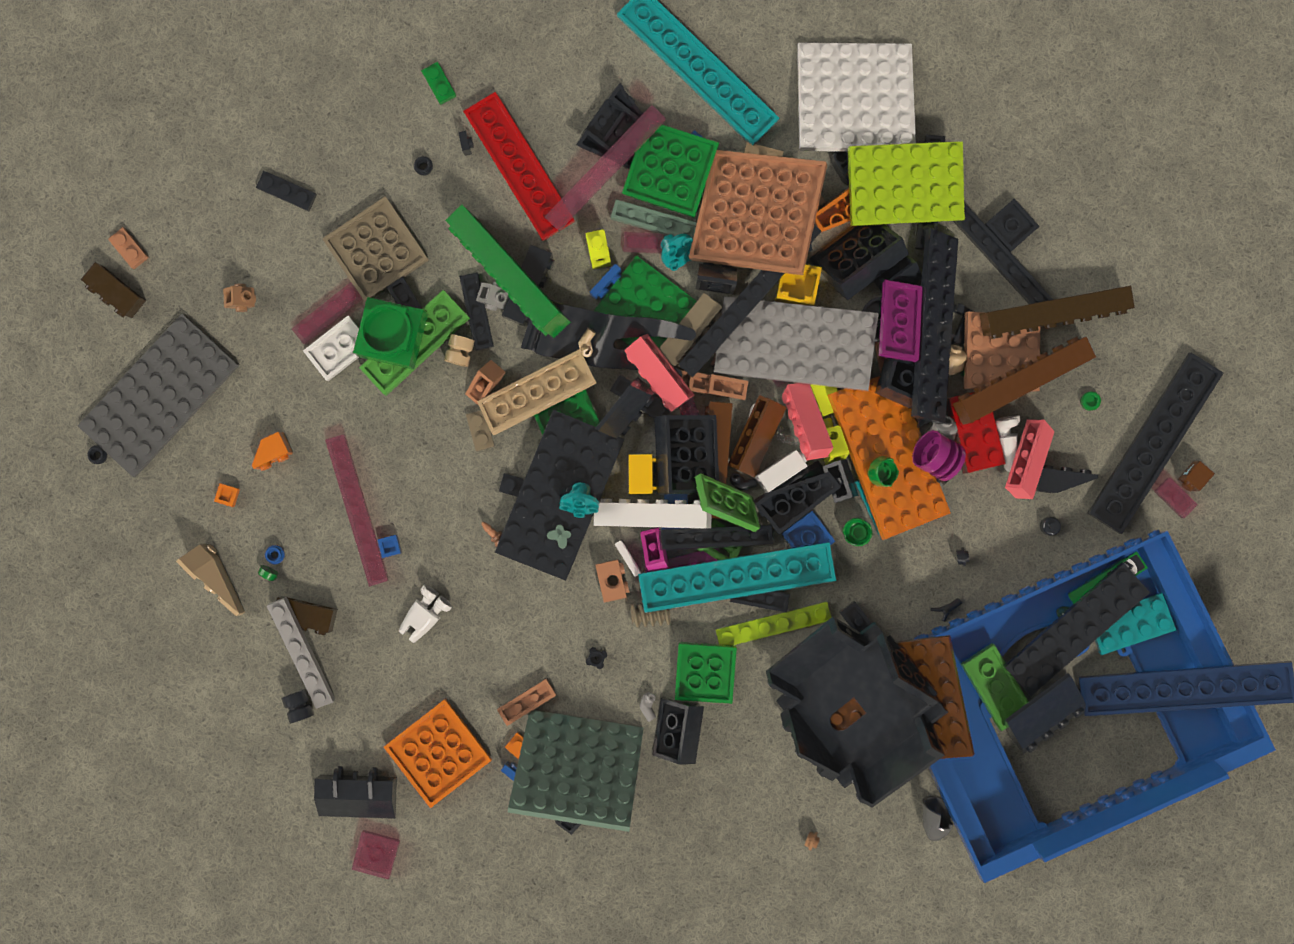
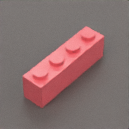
M648 334L639 337L624 350L628 360L636 365L641 377L649 382L651 390L659 395L664 407L671 412L678 409L694 396L693 392Z
M788 384L782 394V400L787 406L788 417L792 420L794 434L799 439L801 452L806 460L828 457L834 447L810 384Z
M1045 420L1026 421L1005 488L1015 498H1034L1055 432Z

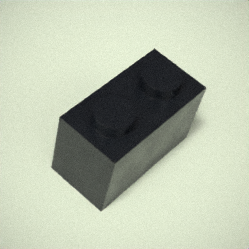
M847 459L823 466L824 472H830L841 486L832 494L835 503L859 496Z

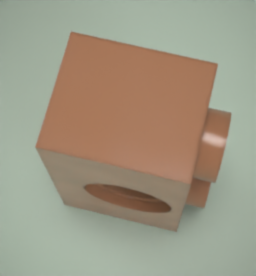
M616 559L596 564L604 603L627 598L626 593L630 591L628 582H624L622 574H625L623 562L619 563V560ZM610 575L618 577L619 582L617 585L612 586L608 583Z

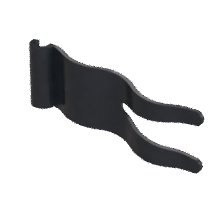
M551 300L568 318L570 323L553 338L549 334L545 336L532 324L533 321L530 319L521 348L534 351L542 356L561 359L580 349L578 342L587 328H590L596 334L591 339L592 355L584 357L588 366L639 370L635 364L628 360L624 350L614 347L615 340L641 337L648 334L649 337H667L691 341L695 339L696 331L666 320L610 315L560 304ZM673 367L676 370V372L680 375V377H682V371Z

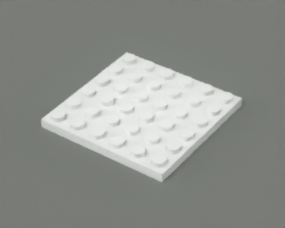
M798 43L799 151H848L849 146L916 143L912 44Z

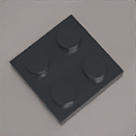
M1015 198L985 223L987 228L1010 252L1040 227Z

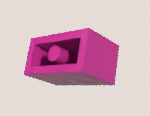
M659 527L640 532L645 564L649 572L670 569L667 551L660 550Z

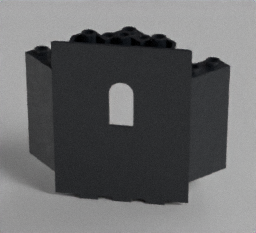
M833 616L766 670L767 682L772 689L783 693L777 699V703L783 709V712L780 714L782 727L785 731L791 733L797 756L817 766L816 770L821 777L831 781L837 779L844 788L853 783L859 802L873 808L945 756L933 723L947 714L948 711L936 698L938 693L928 680L924 681L922 676L917 673L919 669L911 659H906L899 650L901 647L891 635L887 637L875 621L863 631L858 632ZM852 698H855L866 714L845 730L835 729L831 724V715Z

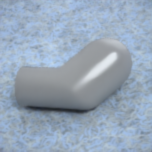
M650 692L645 693L640 702V709L648 722L656 718L651 709L656 697Z

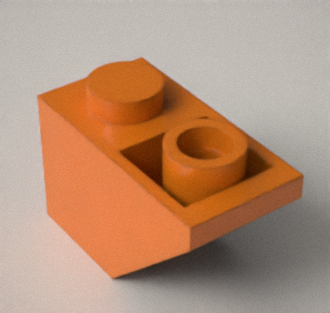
M278 431L260 441L252 463L253 469L264 471L271 468V464L276 461L281 463L289 459L288 455L293 454V451L283 432Z

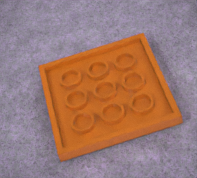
M446 698L384 746V749L430 808L492 761L490 755Z

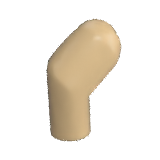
M587 328L578 342L580 352L584 357H590L593 352L591 339L596 332L590 328Z

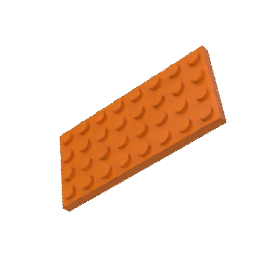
M879 377L870 379L868 391L842 389L827 396L838 425L841 426L850 457L881 539L885 540L948 515L951 512L940 483L936 482L937 478L930 475L929 472L916 467L913 463V451L922 436L919 428H917L915 417L911 416L912 409L876 394L875 391L879 381ZM880 456L893 458L899 470V475L891 487H879L869 480L868 469L870 464Z

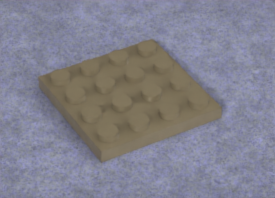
M386 196L322 238L365 302L367 297L374 298L386 290L388 285L401 277L407 276L429 261Z

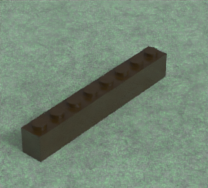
M1132 286L980 313L983 336H990L991 339L1003 337L1002 333L1007 332L1009 336L1021 334L1020 330L1026 329L1027 332L1038 331V326H1044L1045 329L1057 327L1056 323L1062 322V325L1074 324L1075 319H1080V322L1090 321L1092 316L1096 315L1100 319L1110 317L1112 312H1115V315L1127 314L1128 309L1135 308Z

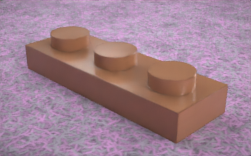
M546 678L499 707L497 711L506 726H508L557 694Z

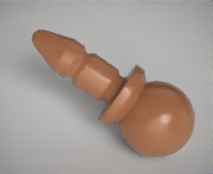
M482 522L483 529L492 537L491 541L495 542L497 547L502 532L499 531L497 533L490 524Z

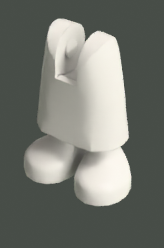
M1019 415L1001 417L995 420L1006 463L1004 468L1008 472L1011 470L1019 446L1018 433H1011V428L1017 426L1020 422Z
M423 585L421 588L423 599L414 602L399 629L402 635L410 626L415 629L409 638L412 643L419 640L440 619L438 616L439 612H447L452 608L451 603L446 598L439 596L433 607L428 610V606L439 593L427 585Z

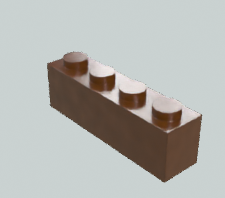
M759 395L728 462V466L755 477L787 407Z

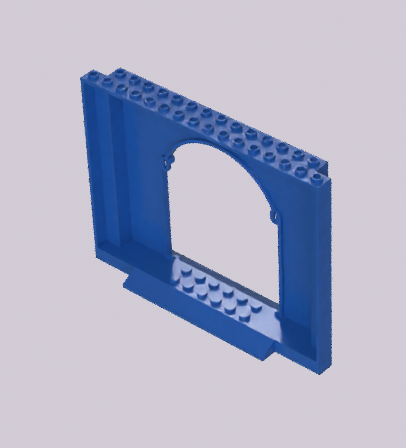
M1158 529L1148 533L1149 537L1143 540L1140 537L1125 541L1123 546H1115L1106 550L1107 554H1097L1090 557V562L1077 563L1071 566L1072 570H1062L1055 573L1054 578H1044L1037 581V586H1027L1020 589L1019 594H1009L1002 597V602H991L984 606V610H974L967 613L966 618H956L949 621V626H938L932 629V633L929 635L921 634L914 637V639L951 636L975 754L971 757L939 759L928 769L974 868L983 883L1034 860L1041 859L1043 862L1054 859L1230 778L1227 772L1276 750L1254 705L1159 711L1156 714L1178 757L1175 765L1165 771L1153 772L1150 774L1151 777L1145 780L1138 779L1130 787L1118 788L1110 796L1103 795L1097 798V802L1083 804L1075 812H1065L1061 815L1062 818L1051 823H1038L989 719L991 715L960 663L991 643L995 644L1000 655L1003 657L1016 641L1032 631L1049 626L1068 610L1073 603L1067 593L1085 584V581L1098 575L1102 570L1135 551L1139 553L1148 567L1136 576L1150 592L1146 597L1163 593L1176 630L1125 647V652H1122L1121 649L1116 650L1120 656L1128 655L1136 672L1234 665L1168 531L1160 532Z

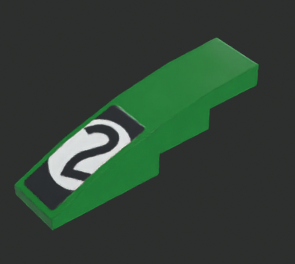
M1135 551L1102 570L1101 573L1085 581V584L1067 593L1073 604L1076 603L1121 562L1135 576L1148 567L1139 553Z

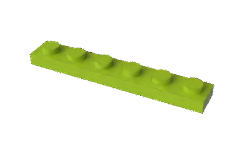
M826 601L790 610L787 613L782 612L718 628L715 631L720 645H737L824 623L831 618V614Z

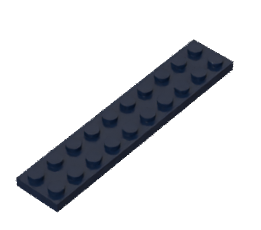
M1292 661L1079 677L1081 695L1086 704L1084 709L1085 716L1294 703Z

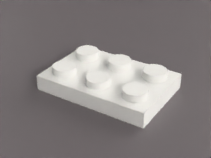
M350 316L345 317L303 350L326 381L331 380L359 358L353 353L359 327Z

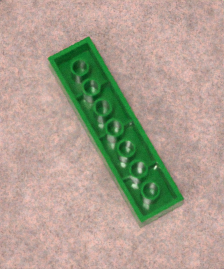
M461 205L445 220L450 225L449 231L472 253L473 258L482 264L483 269L496 280L495 282L498 286L508 293V297L520 307L523 314L533 321L532 324L545 336L549 334L555 338L570 323L568 318L465 206Z

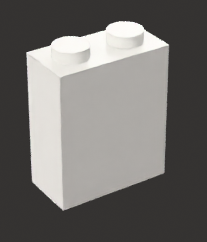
M792 451L756 475L755 478L765 493L770 492L806 468L805 462L807 460L802 452Z

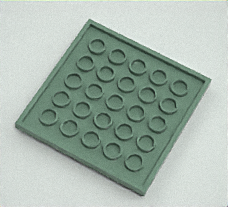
M532 710L528 715L508 805V813L629 832L644 727Z

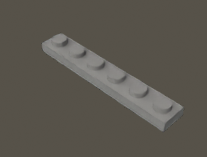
M287 597L269 603L267 608L315 708L333 703L335 697Z

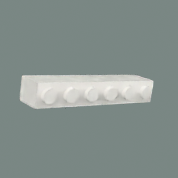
M601 499L599 511L594 513V526L711 528V514L702 511L700 500H694V504H687V500H675V504H668V500H656V504H653L645 499H637V503H630L631 499H619V503H612V499Z

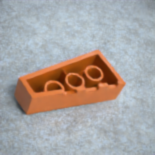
M849 187L817 210L814 224L822 232L850 221Z

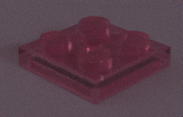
M363 830L351 870L389 880L400 840Z

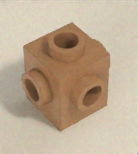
M234 284V286L223 289L224 308L235 309L236 312H247V309L255 307L256 295L254 294V288L246 287V284Z

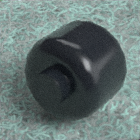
M1046 517L1041 520L1040 530L1045 535L1054 536L1060 532L1061 523L1055 517Z

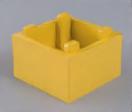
M805 264L803 275L785 273L778 281L775 301L814 306L822 267Z
M652 454L629 455V494H653V490H656V487L652 486V463L656 462V458H652Z

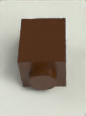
M1194 461L1178 480L1182 482L1181 486L1187 491H1201L1215 473L1201 461Z

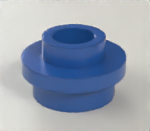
M273 545L267 548L265 552L267 562L279 564L284 560L285 552L282 547ZM274 551L278 553L277 558H273L272 553Z

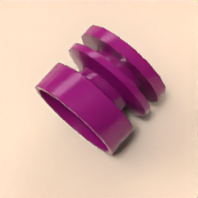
M935 430L927 432L920 438L912 455L913 463L916 467L929 472L930 475L942 481L950 480L956 476L961 470L966 457L965 449L962 445Z

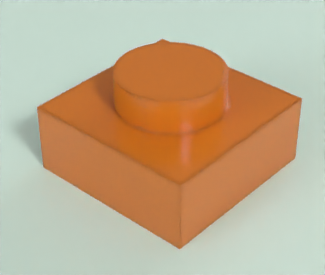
M219 483L214 502L235 507L240 489Z
M519 732L505 746L518 759L524 738Z

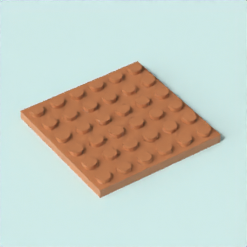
M717 150L706 182L689 259L692 261L803 275L826 174L827 162Z

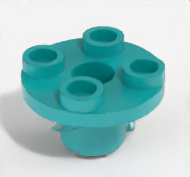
M669 234L665 236L661 242V259L663 264L672 271H676L688 261H692L689 259L693 238L688 234H678L676 236Z
M575 483L570 493L561 497L559 508L573 513L574 517L583 518L585 514L597 513L599 511V501L590 495L591 488L588 484Z

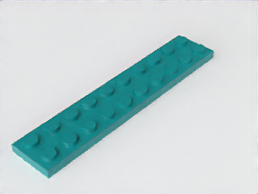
M630 0L617 13V17L752 146L779 121V117L658 0Z
M830 542L638 574L644 613L836 581Z

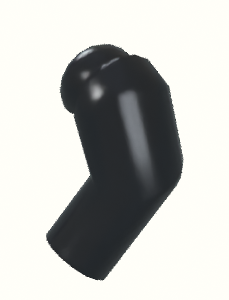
M732 473L730 476L731 484L740 491L757 487L756 478L745 480L739 473Z

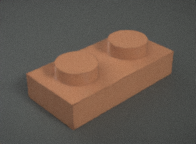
M123 227L108 239L132 269H136L149 258Z

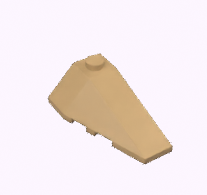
M200 544L176 561L194 580L198 578L204 582V589L217 594L218 601L235 616L245 613L213 546L210 544Z

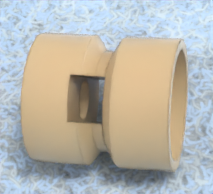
M451 334L448 342L450 349L446 350L444 361L468 367L471 357L468 353L473 349L474 340Z

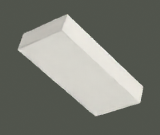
M620 540L615 543L623 559L636 577L641 573V570L623 541Z

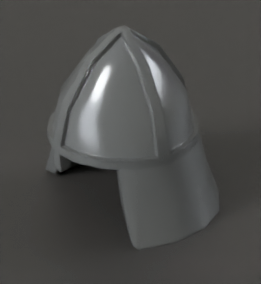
M926 796L922 799L923 827L929 840L939 841L946 837L953 828L952 818L942 798Z

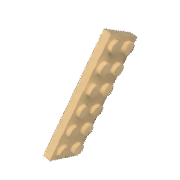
M579 349L477 402L494 436L596 384V381Z

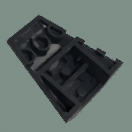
M621 83L615 87L582 132L576 146L630 169L645 121L648 119L637 107L633 98L627 94Z

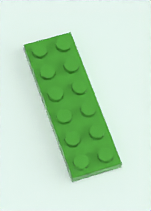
M444 290L422 309L428 314L414 370L437 350L451 334H454L470 319ZM370 359L359 367L385 396L414 371Z

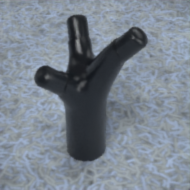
M956 598L945 606L931 608L930 610L943 612L942 621L945 622L948 615L960 606L962 602L959 598Z

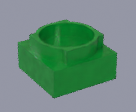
M367 297L353 353L361 358L414 370L428 314L422 309Z

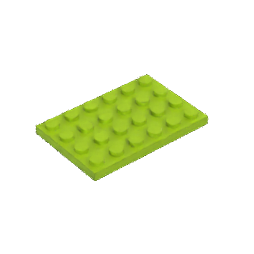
M963 141L848 147L850 226L965 220Z

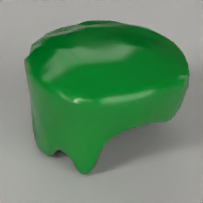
M887 456L876 458L868 469L869 480L879 487H891L899 475L894 459Z

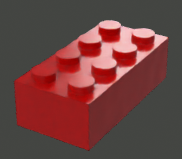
M959 396L948 398L946 405L949 417L954 419L957 426L954 441L962 445L966 453L965 462L961 468L962 473H971L1006 464L993 412L972 423L962 425L953 406V403L959 401Z

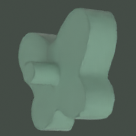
M561 524L557 525L555 530L547 533L548 539L556 540L562 549L566 547L567 538L571 536L570 531L564 530Z

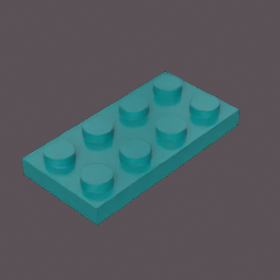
M1163 593L1143 598L1097 638L1095 643L1099 654L1104 655L1175 631L1176 628Z

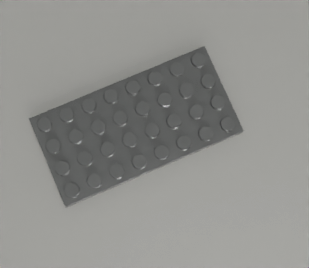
M181 314L80 422L78 427L132 477L136 478L239 365L190 319Z

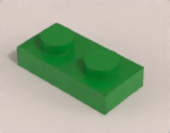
M438 61L421 70L440 105L456 97Z

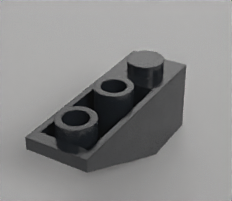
M1044 465L1035 492L1059 493L1098 479V475L1092 474V470L1080 469V472H1072L1073 468L1061 467L1060 470L1053 469L1054 466Z

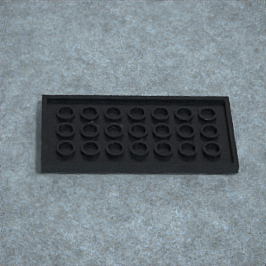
M553 410L495 549V553L566 581L594 513L585 514L583 518L574 517L573 513L559 508L560 499L563 495L570 493L575 483H586L591 488L590 495L599 501L625 439L609 436L596 430L595 426ZM559 524L563 526L564 530H568L571 533L570 538H567V545L563 549L559 547L556 540H551L547 537V533L555 530Z

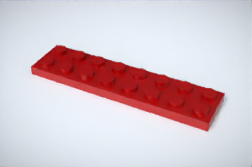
M497 93L490 94L464 110L466 118L542 241L574 223L573 216Z

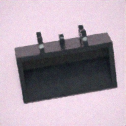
M338 766V768H335L333 775L320 774L315 778L314 801L318 816L396 818L397 777L378 776L377 767H373L372 770L370 769L368 776H358V771H353L352 776L343 775V766Z

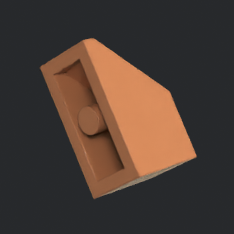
M490 360L478 370L465 395L478 404L477 401L489 396L504 376L505 371Z

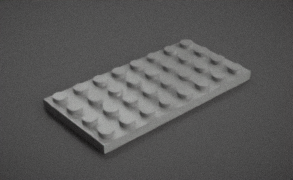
M724 297L722 314L736 298ZM760 301L717 349L714 373L868 391L878 313Z

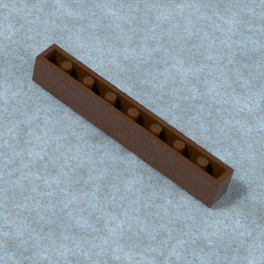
M1078 336L1067 340V345L1063 346V344L1052 348L1050 354L1047 352L1036 356V361L1032 362V360L1021 364V369H1011L1005 372V377L1001 378V376L990 380V385H980L974 388V393L969 394L968 392L959 396V401L953 403V406L962 425L972 423L1096 358L1087 336L1080 339Z

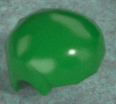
M863 518L848 520L842 531L845 540L853 546L862 547L869 543L873 536L870 523Z

